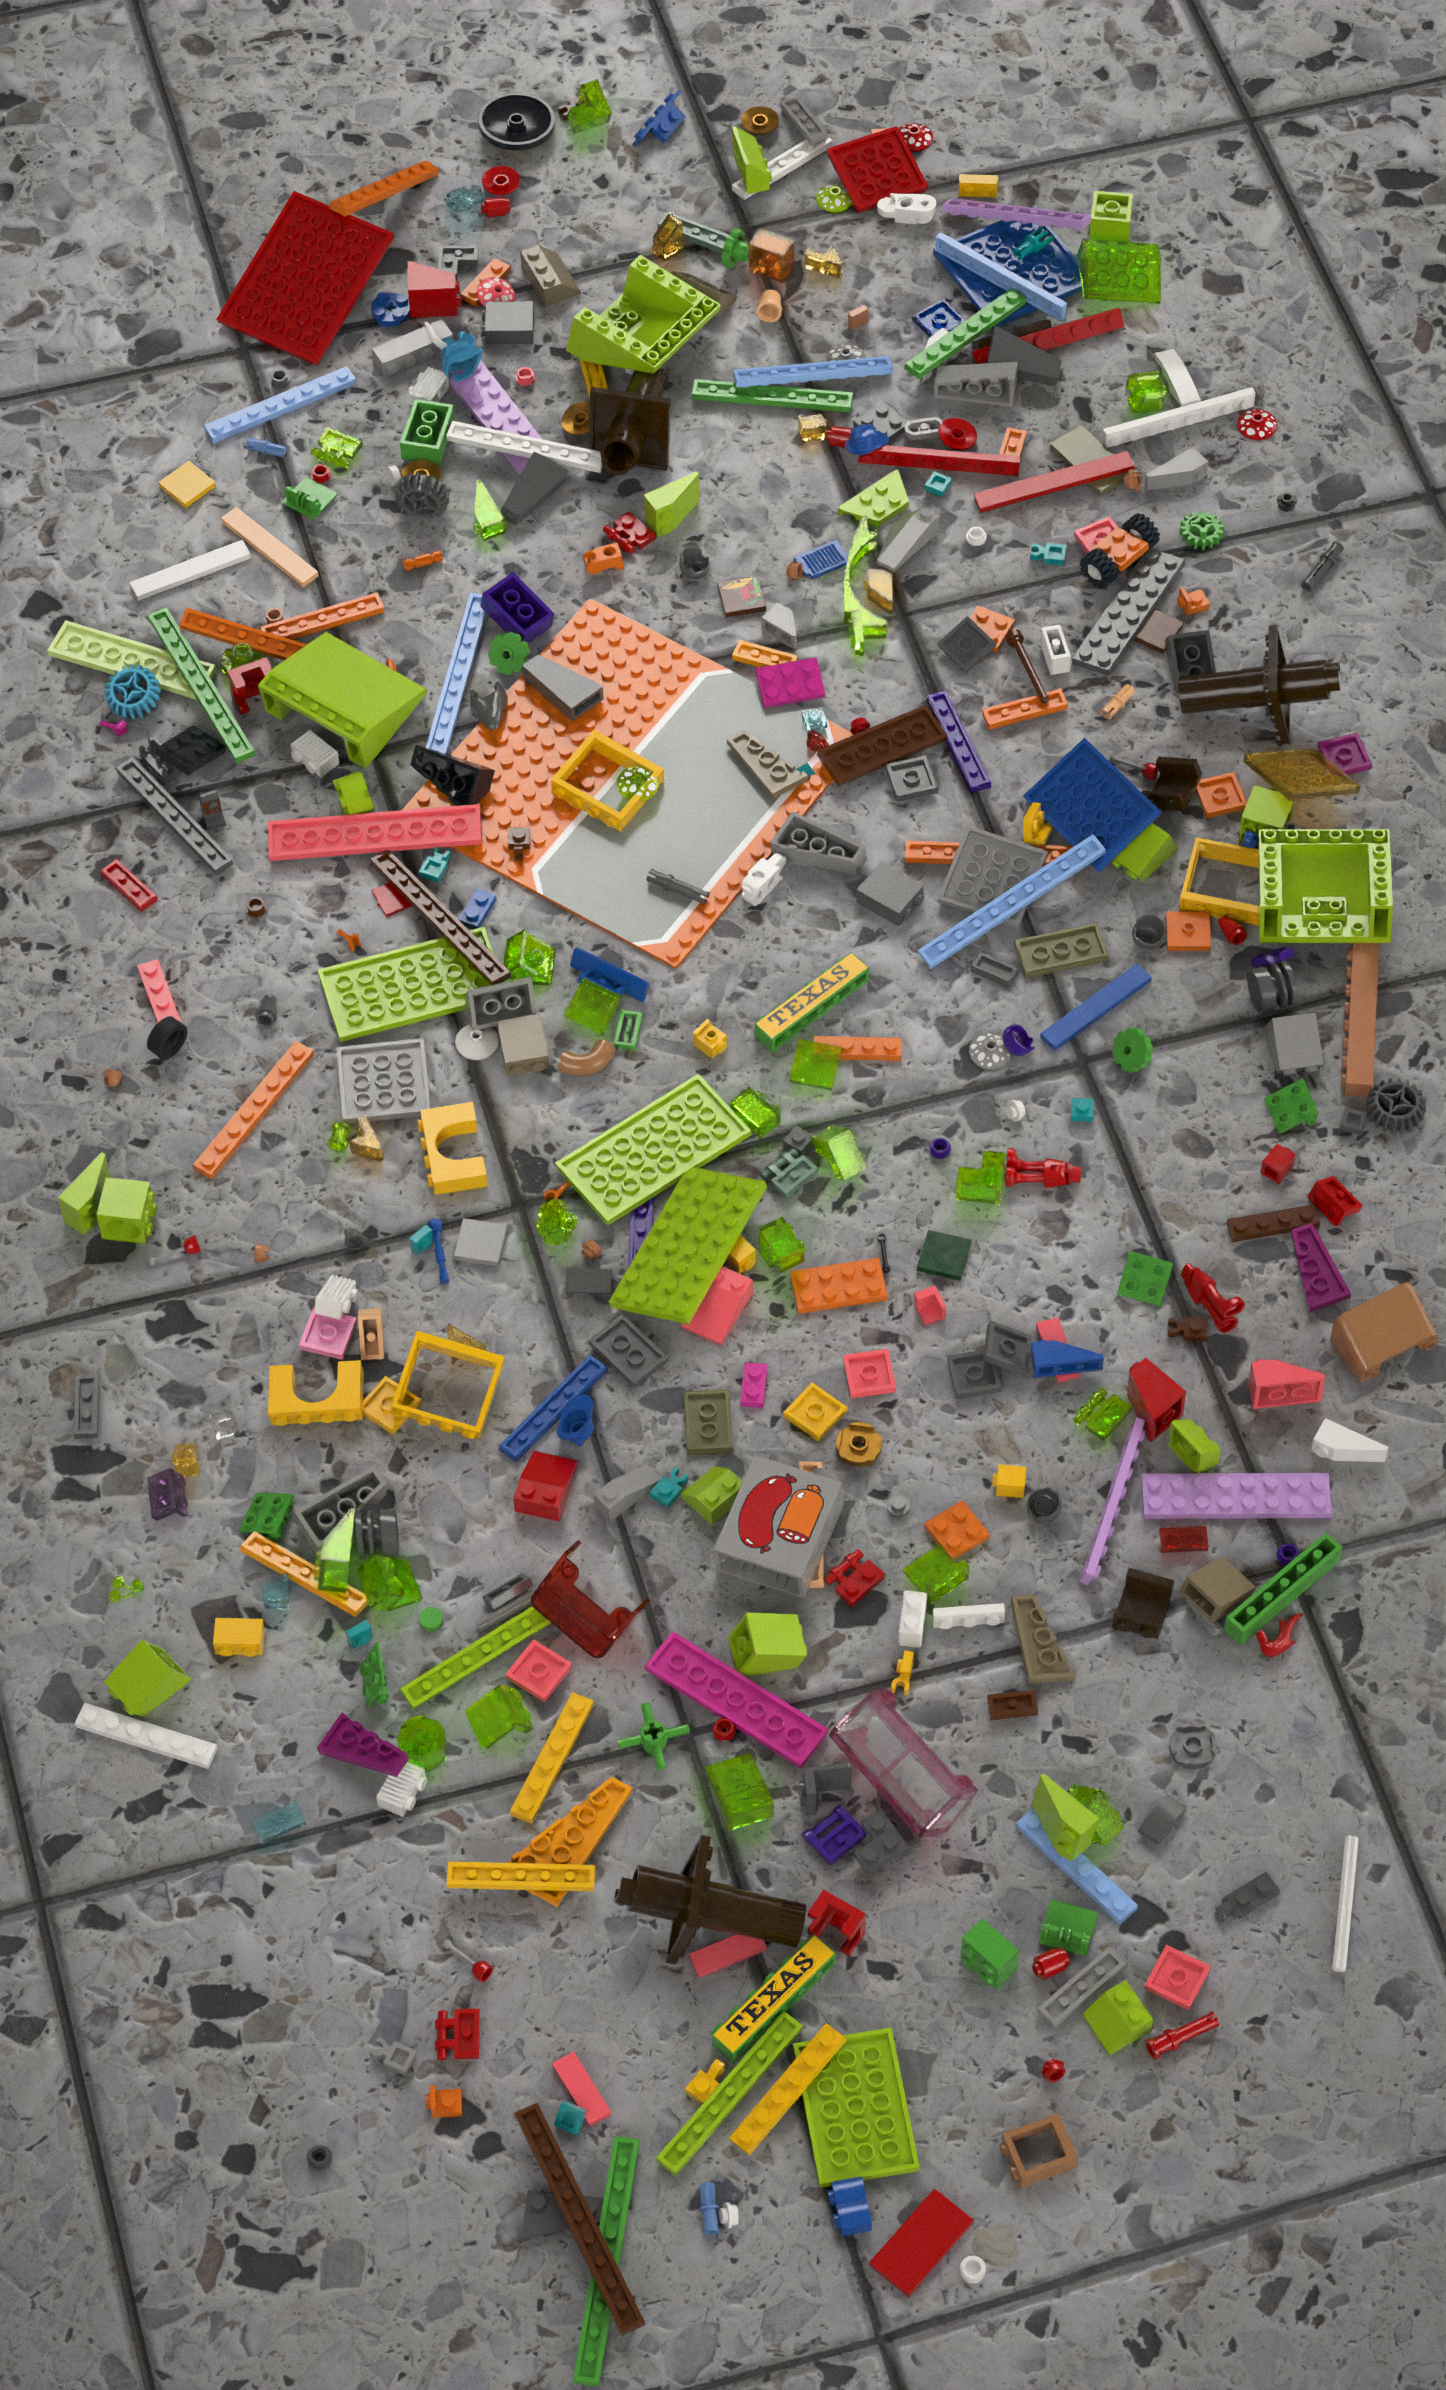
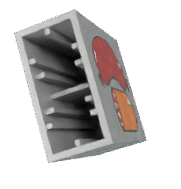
M772 1454L769 1459L754 1455L713 1549L716 1570L804 1599L844 1506L842 1482H839V1478L833 1472L823 1468H815L812 1473L795 1468L794 1462L782 1455Z

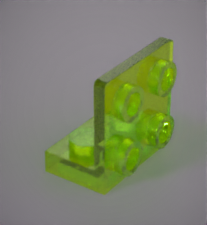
M937 1545L903 1569V1573L920 1592L927 1594V1600L933 1604L969 1579V1565L964 1559L956 1563L941 1545Z

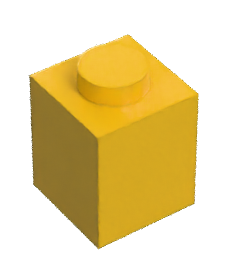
M740 1235L725 1261L737 1273L741 1274L745 1270H750L755 1265L756 1249Z
M998 1464V1473H993L992 1487H997L996 1496L1024 1498L1026 1466Z

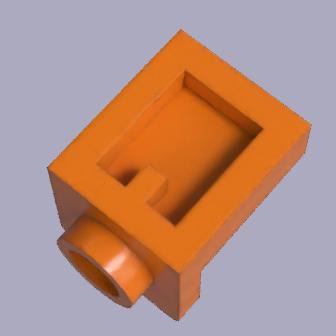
M1184 587L1179 589L1177 604L1180 609L1184 610L1186 616L1209 609L1210 603L1202 589L1189 593L1186 592Z
M430 2085V2094H426L425 2098L426 2109H431L432 2118L462 2116L461 2089L436 2090L435 2085Z

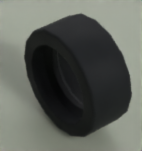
M173 1016L163 1018L155 1025L148 1037V1050L162 1060L173 1057L181 1049L187 1038V1027Z

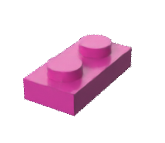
M744 1363L740 1406L763 1408L767 1364Z

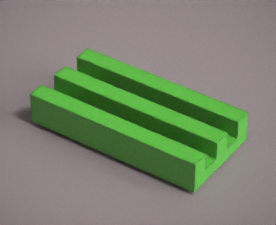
M621 1010L613 1044L615 1050H618L619 1047L623 1051L631 1049V1052H635L643 1012ZM625 1016H629L624 1041L620 1042ZM637 1017L632 1042L628 1043L633 1019Z

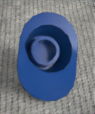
M862 424L851 430L850 438L846 441L845 447L849 453L864 455L886 445L889 442V437L885 433L876 431L875 426L872 424Z
M586 1394L574 1396L565 1404L557 1429L559 1438L569 1440L581 1447L585 1440L592 1435L594 1424L591 1419L593 1412L591 1397Z

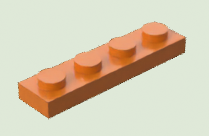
M1057 689L1046 692L1049 698L1046 704L1040 701L1038 695L982 709V716L988 729L991 730L1068 709V703L1062 690Z
M814 1036L813 1059L901 1061V1038Z

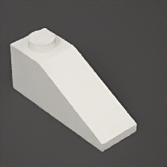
M1325 1418L1313 1439L1311 1451L1315 1452L1319 1457L1328 1458L1332 1461L1385 1462L1389 1447Z

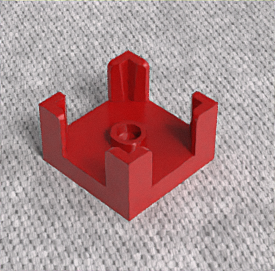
M267 657L228 670L231 696L241 715L250 711L245 699L260 694L258 685L272 669Z
M823 1889L808 1911V1917L814 1918L808 1927V1933L812 1936L815 1934L819 1938L828 1924L834 1926L846 1936V1941L840 1948V1951L850 1957L865 1935L866 1913Z

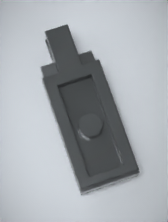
M1265 1872L1226 1895L1221 1901L1222 1904L1215 1908L1214 1915L1220 1922L1231 1915L1233 1918L1238 1917L1240 1919L1280 1894V1889L1268 1873Z

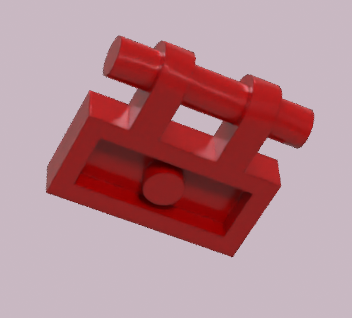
M629 511L613 521L614 528H611L609 525H605L603 528L607 538L618 542L619 548L622 551H627L629 554L635 552L634 545L641 550L656 539L655 533Z
M859 1549L852 1554L846 1555L844 1561L839 1566H834L830 1569L829 1574L824 1578L825 1583L829 1586L835 1581L839 1584L835 1588V1593L851 1607L885 1579V1573L869 1559L863 1564L858 1562L864 1556ZM851 1568L854 1572L848 1578L845 1577L843 1574Z
M455 2009L454 2018H448V2012L445 2010L438 2011V2019L435 2020L437 2040L434 2044V2050L437 2051V2060H446L447 2051L454 2050V2060L479 2059L480 2009ZM449 2029H454V2039H447V2031Z

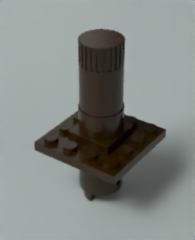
M661 367L654 374L634 370L625 392L592 387L590 390L589 449L600 452L603 467L612 474H625L634 466L668 470L671 399L662 398L668 383V376Z
M1270 625L1269 634L1265 635L1266 647H1269V651H1265L1263 666L1179 676L1178 692L1181 710L1183 714L1268 706L1272 722L1275 723V734L1280 736L1281 744L1290 743V704L1329 700L1331 691H1340V663H1327L1326 659L1287 663L1278 626Z
M704 1835L700 1836L680 1874L638 1864L633 1878L622 1877L620 1888L615 1890L614 1903L620 1906L626 1905L627 1911L672 1921L666 1963L673 1965L677 1963L679 1957H684L686 1948H689L691 1939H694L696 1930H699L700 1927L796 1948L802 1936L806 1916V1904L710 1881L711 1871L706 1869L707 1861L710 1862L713 1847L709 1846L711 1837Z

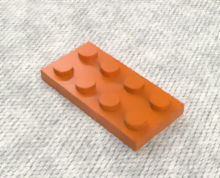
M879 1258L790 1271L798 1314L887 1300V1291Z

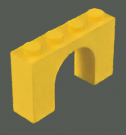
M473 1102L420 1110L421 1119H417L419 1132H424V1137H420L422 1151L427 1150L424 1162L425 1168H430L431 1173L427 1174L429 1187L434 1189V1194L439 1195L488 1187L483 1156L452 1160L438 1152L439 1145L447 1138L477 1132Z
M361 1360L338 1362L335 1391L327 1399L315 1403L302 1401L295 1395L296 1375L293 1365L270 1366L268 1415L271 1425L285 1426L296 1423L306 1425L313 1422L331 1423L333 1421L353 1422L363 1419L364 1370Z

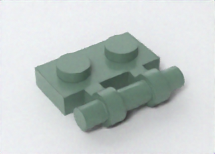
M794 1148L788 1152H783L776 1162L768 1164L765 1167V1171L760 1174L764 1181L772 1177L771 1186L786 1199L818 1174V1167L804 1155L800 1156L797 1160L795 1159L798 1152ZM788 1166L783 1171L780 1170L782 1167Z

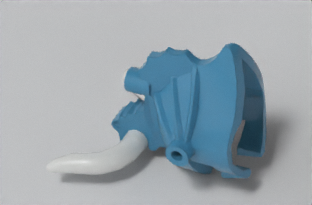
M424 321L429 338L437 347L442 349V369L445 375L449 378V372L463 369L462 374L452 375L454 381H462L470 377L477 369L483 352L481 347H475V336L461 331L457 334L458 339L456 341L446 337L443 342L435 334L432 326Z

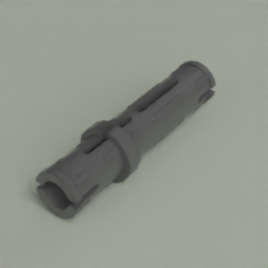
M1334 541L1330 548L1322 553L1319 562L1301 583V587L1305 591L1311 592L1329 567H1333L1336 563V558L1344 549L1341 543Z
M650 869L648 872L656 876V878L647 875V882L659 885L665 891L671 890L703 905L707 903L708 900L700 897V895L709 898L710 892L677 880L671 874L667 876L654 869Z

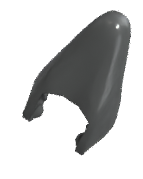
M499 681L495 682V691L485 697H477L478 693L474 689L470 690L471 710L489 730L499 727L508 701V696Z

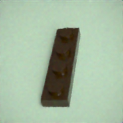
M1041 320L1008 330L1007 332L1020 337L1050 328L1052 325L1050 320ZM992 335L972 341L973 349L990 346Z

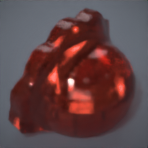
M811 729L807 732L806 745L811 751L818 752L819 749L829 746V743L819 732Z

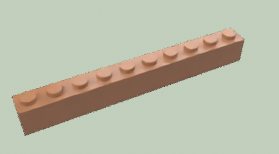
M1348 943L1352 944L1351 949L1347 951V962H1351V966H1347L1346 979H1350V984H1346L1345 997H1349V1002L1345 1001L1344 1015H1348V1019H1344L1343 1032L1347 1033V1037H1343L1342 1050L1346 1051V1055H1342L1341 1068L1345 1069V1073L1341 1074L1340 1086L1344 1087L1345 1096L1368 1097V1093L1373 1087L1379 943Z

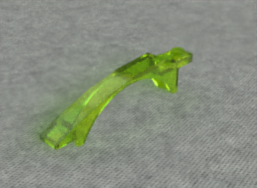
M867 516L862 517L857 527L848 554L844 578V625H849V632H853V635L850 636L851 648H855V656H864V640L887 638V620L874 615L864 608L856 599L850 586V578L855 567L865 556L877 549V541L871 542L877 538V531H869Z

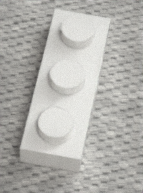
M1004 1603L933 1608V1628L949 1629L953 1626L973 1627L981 1624L994 1626L1004 1623L1005 1619Z

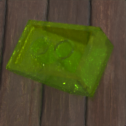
M349 1509L323 1540L322 1551H317L315 1565L320 1566L315 1567L314 1580L319 1581L318 1590L342 1593L347 1591L355 1509Z
M750 1752L704 1767L728 1831L774 1816V1803Z

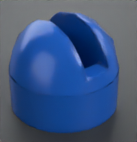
M1246 830L1242 847H1255L1259 840L1257 834Z

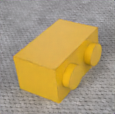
M215 1618L213 1637L215 1654H220L221 1656L244 1655L246 1657L263 1655L265 1635L263 1619Z

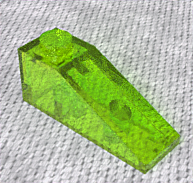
M477 479L474 511L475 523H473L475 533L477 535L480 534L483 541L506 533L505 519L481 479Z

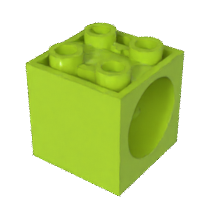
M1094 191L1089 247L1128 250L1133 194Z
M1254 785L1241 817L1238 843H1243L1246 830L1253 831L1259 838V829H1285V825L1292 821L1295 796ZM1259 840L1254 848L1259 849Z
M105 1178L96 1214L102 1239L146 1244L148 1235L151 1236L153 1231L152 1217H156L157 1203H154L155 1192L151 1190L150 1182Z

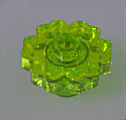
M238 643L236 646H233V649H225L221 655L222 671L228 677V670L260 660L262 655L254 652L247 643Z
M551 1199L549 1202L542 1203L538 1210L540 1218L537 1219L536 1225L538 1234L543 1235V1241L549 1245H559L561 1242H567L572 1231L577 1227V1217L570 1209H567L566 1202L559 1199Z

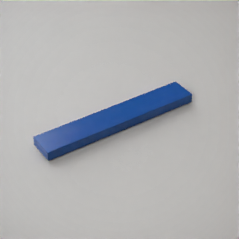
M1135 964L1041 1032L1040 1038L1056 1051L1151 982L1152 977L1138 964Z
M589 1355L499 1445V1450L517 1463L560 1419L565 1404L574 1396L585 1394L607 1372V1366Z

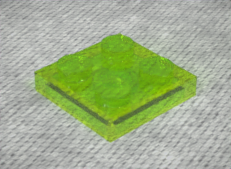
M583 977L564 1017L603 1036L622 996Z
M798 1039L789 1082L832 1091L842 1047Z

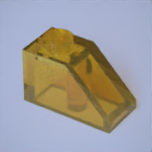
M672 212L666 216L653 235V252L664 261L684 251L683 223Z
M867 569V578H863V590H867V598L888 614H893L892 571L889 569Z

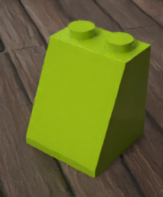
M1151 823L1110 864L1117 869L1120 867L1125 869V874L1134 881L1138 878L1144 882L1178 850V846L1168 833Z
M746 1613L728 1635L735 1671L745 1677L798 1668L807 1656V1646L804 1644L802 1625L799 1623L797 1614Z
M141 1640L106 1678L104 1683L109 1687L108 1693L116 1700L120 1699L124 1703L122 1707L127 1713L132 1716L136 1714L144 1717L189 1683L191 1678L162 1647Z

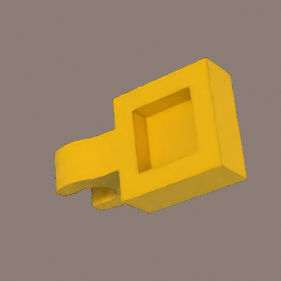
M904 1650L903 1659H898L896 1673H900V1676L891 1683L892 1693H895L897 1686H903L904 1695H908L914 1652Z
M716 2059L710 2066L707 2074L700 2069L686 2086L685 2092L703 2104L720 2085L717 2080L725 2072V2064Z

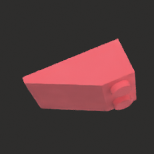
M722 1266L689 1325L682 1323L681 1328L722 1345L753 1295V1279Z
M1260 1359L1256 1362H1251L1248 1388L1253 1409L1321 1402L1325 1375L1275 1359Z

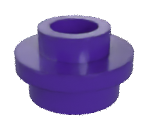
M936 1138L929 1145V1153L936 1159L947 1158L951 1153V1145L944 1138Z
M1284 1544L1277 1550L1276 1557L1280 1564L1287 1566L1300 1555V1551L1293 1544ZM1285 1555H1291L1292 1558H1287Z

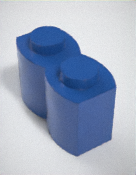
M862 2177L832 2182V2190H828L830 2206L835 2205L837 2212L833 2214L835 2230L840 2229L841 2236L872 2231V2222Z

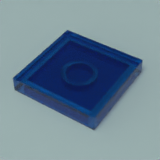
M944 298L912 315V321L929 337L942 328L950 332L966 321Z

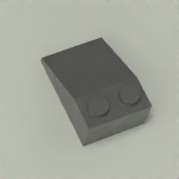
M1209 630L1168 635L1165 639L1167 659L1177 697H1179V676L1216 672Z

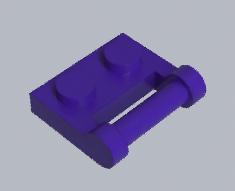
M838 1805L833 1809V1813L811 1830H805L801 1835L808 1845H811L829 1865H832L867 1837V1832L841 1805ZM838 1820L843 1821L821 1840L817 1838Z

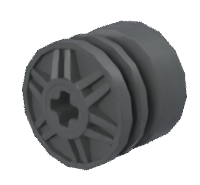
M1279 961L1277 964L1272 963L1269 965L1268 970L1261 966L1247 971L1249 995L1258 1013L1263 1014L1274 1011L1277 1004L1279 1007L1285 1008L1287 1005L1292 1006L1298 1003L1297 983L1287 961Z
M395 1508L381 1509L379 1511V1520L375 1521L371 1510L367 1511V1521H363L362 1511L355 1512L353 1538L359 1560H366L365 1549H370V1557L375 1559L376 1548H381L384 1558L399 1557V1536Z

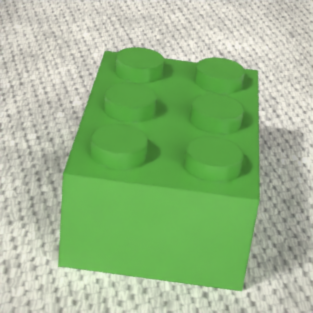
M420 399L414 400L400 441L401 459L409 461L428 460L441 465L448 444L446 435L452 421H455L454 405Z

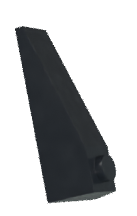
M415 745L410 764L425 779L430 780L439 792H443L451 803L457 806L478 804L490 791L495 770L420 745Z

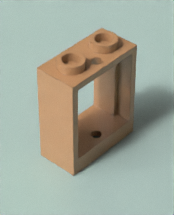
M1059 2113L1002 2133V2143L999 2144L1000 2151L1004 2159L1008 2157L1011 2164L1009 2166L1013 2181H1018L1020 2188L1077 2168L1078 2156ZM1050 2130L1062 2158L1025 2171L1013 2143Z

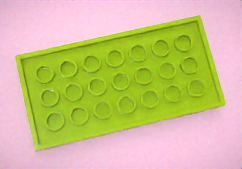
M485 927L469 930L494 955ZM443 937L317 970L340 1042L466 1010V992L490 986Z
M697 1074L555 1163V1167L605 1224L609 1226L679 1182L682 1175L691 1167L701 1168L750 1137L751 1130L708 1083Z
M696 1167L688 1169L682 1175L610 1298L609 1304L611 1308L689 1325L767 1189L765 1181Z

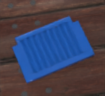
M837 539L794 556V561L802 564L804 575L806 577L810 576L812 579L849 564V555Z

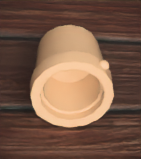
M766 290L761 295L756 314L762 321L775 322L781 317V296L775 290Z

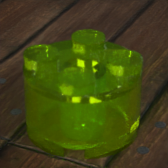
M1155 370L1129 375L1126 382V390H1130V396L1127 397L1131 411L1141 414L1163 410L1164 397L1167 396V387L1162 385L1160 372Z
M415 1716L403 1723L397 1736L398 1748L407 1754L408 1762L424 1768L425 1772L437 1768L446 1760V1736L440 1722L435 1719L426 1718V1716Z

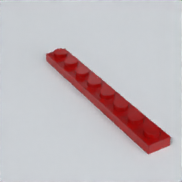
M1114 308L1018 338L1045 351L1122 328L1124 323L1120 308ZM990 346L971 351L974 364L987 363Z
M884 445L868 454L858 455V463L1019 476L1020 457Z

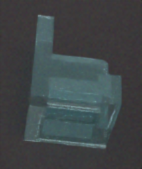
M283 1574V1582L266 1583V1590H263L265 1610L289 1609L290 1582L288 1574Z

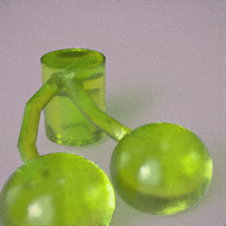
M117 1576L112 1580L114 1588L120 1589L124 1586L134 1591L126 1596H121L118 1590H112L109 1593V1599L112 1602H117L120 1598H127L137 1591H143L145 1586L139 1579H135L132 1582L133 1587H129L124 1584L122 1577Z

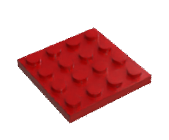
M897 126L827 148L826 154L857 214L876 208L878 201L885 197L890 198L891 193L919 194L928 191V184Z

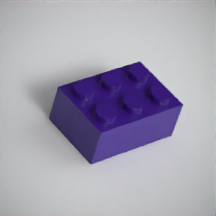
M514 572L482 594L480 607L506 633L513 632L514 634H519L521 641L530 643L552 627L554 613Z

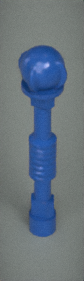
M433 1218L428 1221L427 1226L432 1229L436 1248L434 1251L440 1268V1283L446 1284L449 1282V1276L444 1264L446 1261L444 1250L440 1243L442 1222L439 1219Z

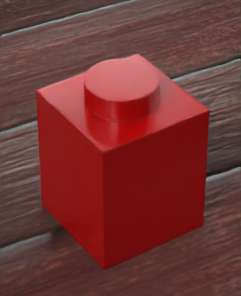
M1276 1144L1262 1161L1260 1174L1280 1184L1294 1167L1296 1154L1289 1148Z

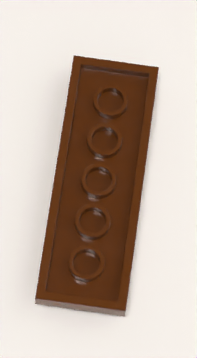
M923 705L819 749L817 756L837 786H841L883 768L886 764L897 762L944 742L947 735L927 705Z

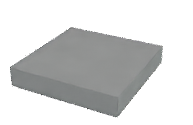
M463 1218L454 1260L499 1266L508 1229L507 1225Z

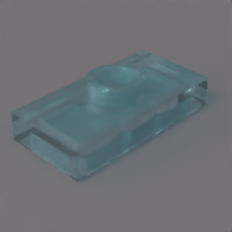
M296 1801L251 1821L261 1844L306 1825V1821Z

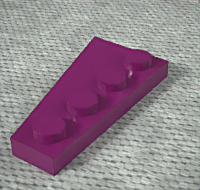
M1313 1223L1292 1229L1291 1237L1309 1313L1350 1299L1351 1292Z
M344 1713L339 1715L317 1747L320 1755L393 1777L399 1775L409 1760L404 1751L386 1740L383 1741L374 1732L367 1731L360 1723L353 1722Z

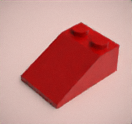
M533 1451L518 1481L513 1497L514 1511L560 1521L578 1460Z

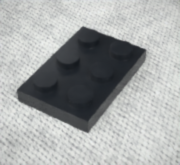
M193 725L158 746L155 754L189 776L224 754L226 746Z

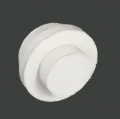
M972 527L966 534L967 542L973 546L984 544L987 537L981 527Z
M1019 1100L1007 1102L1005 1111L1008 1118L1014 1122L1020 1121L1025 1116L1023 1103Z
M729 2202L724 2203L723 2208L719 2209L720 2223L724 2224L726 2229H730L738 2224L737 2206L731 2205Z

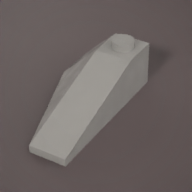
M925 508L902 515L891 525L876 564L893 572L936 536L940 516Z

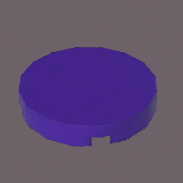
M1286 946L1271 950V952L1266 954H1259L1253 957L1251 961L1253 968L1285 960L1295 954L1292 947Z

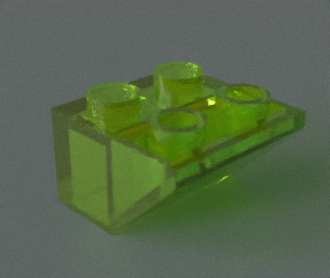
M374 1554L357 1569L371 1609L389 1612L420 1602L423 1599L409 1560Z

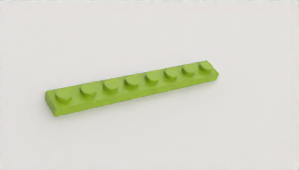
M557 1590L401 1687L400 1692L412 1710L565 1616L571 1612L572 1608L562 1593Z
M783 2011L656 2157V2162L676 2177L802 2032L803 2025Z

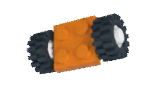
M1134 514L1122 525V529L1119 527L1115 528L1080 560V570L1084 572L1083 576L1088 578L1087 581L1089 583L1092 582L1093 586L1097 585V588H1105L1117 578L1118 570L1124 571L1142 554L1158 543L1160 533L1157 532L1158 528L1153 526L1155 523L1149 521L1150 518L1148 516L1145 518L1144 514Z

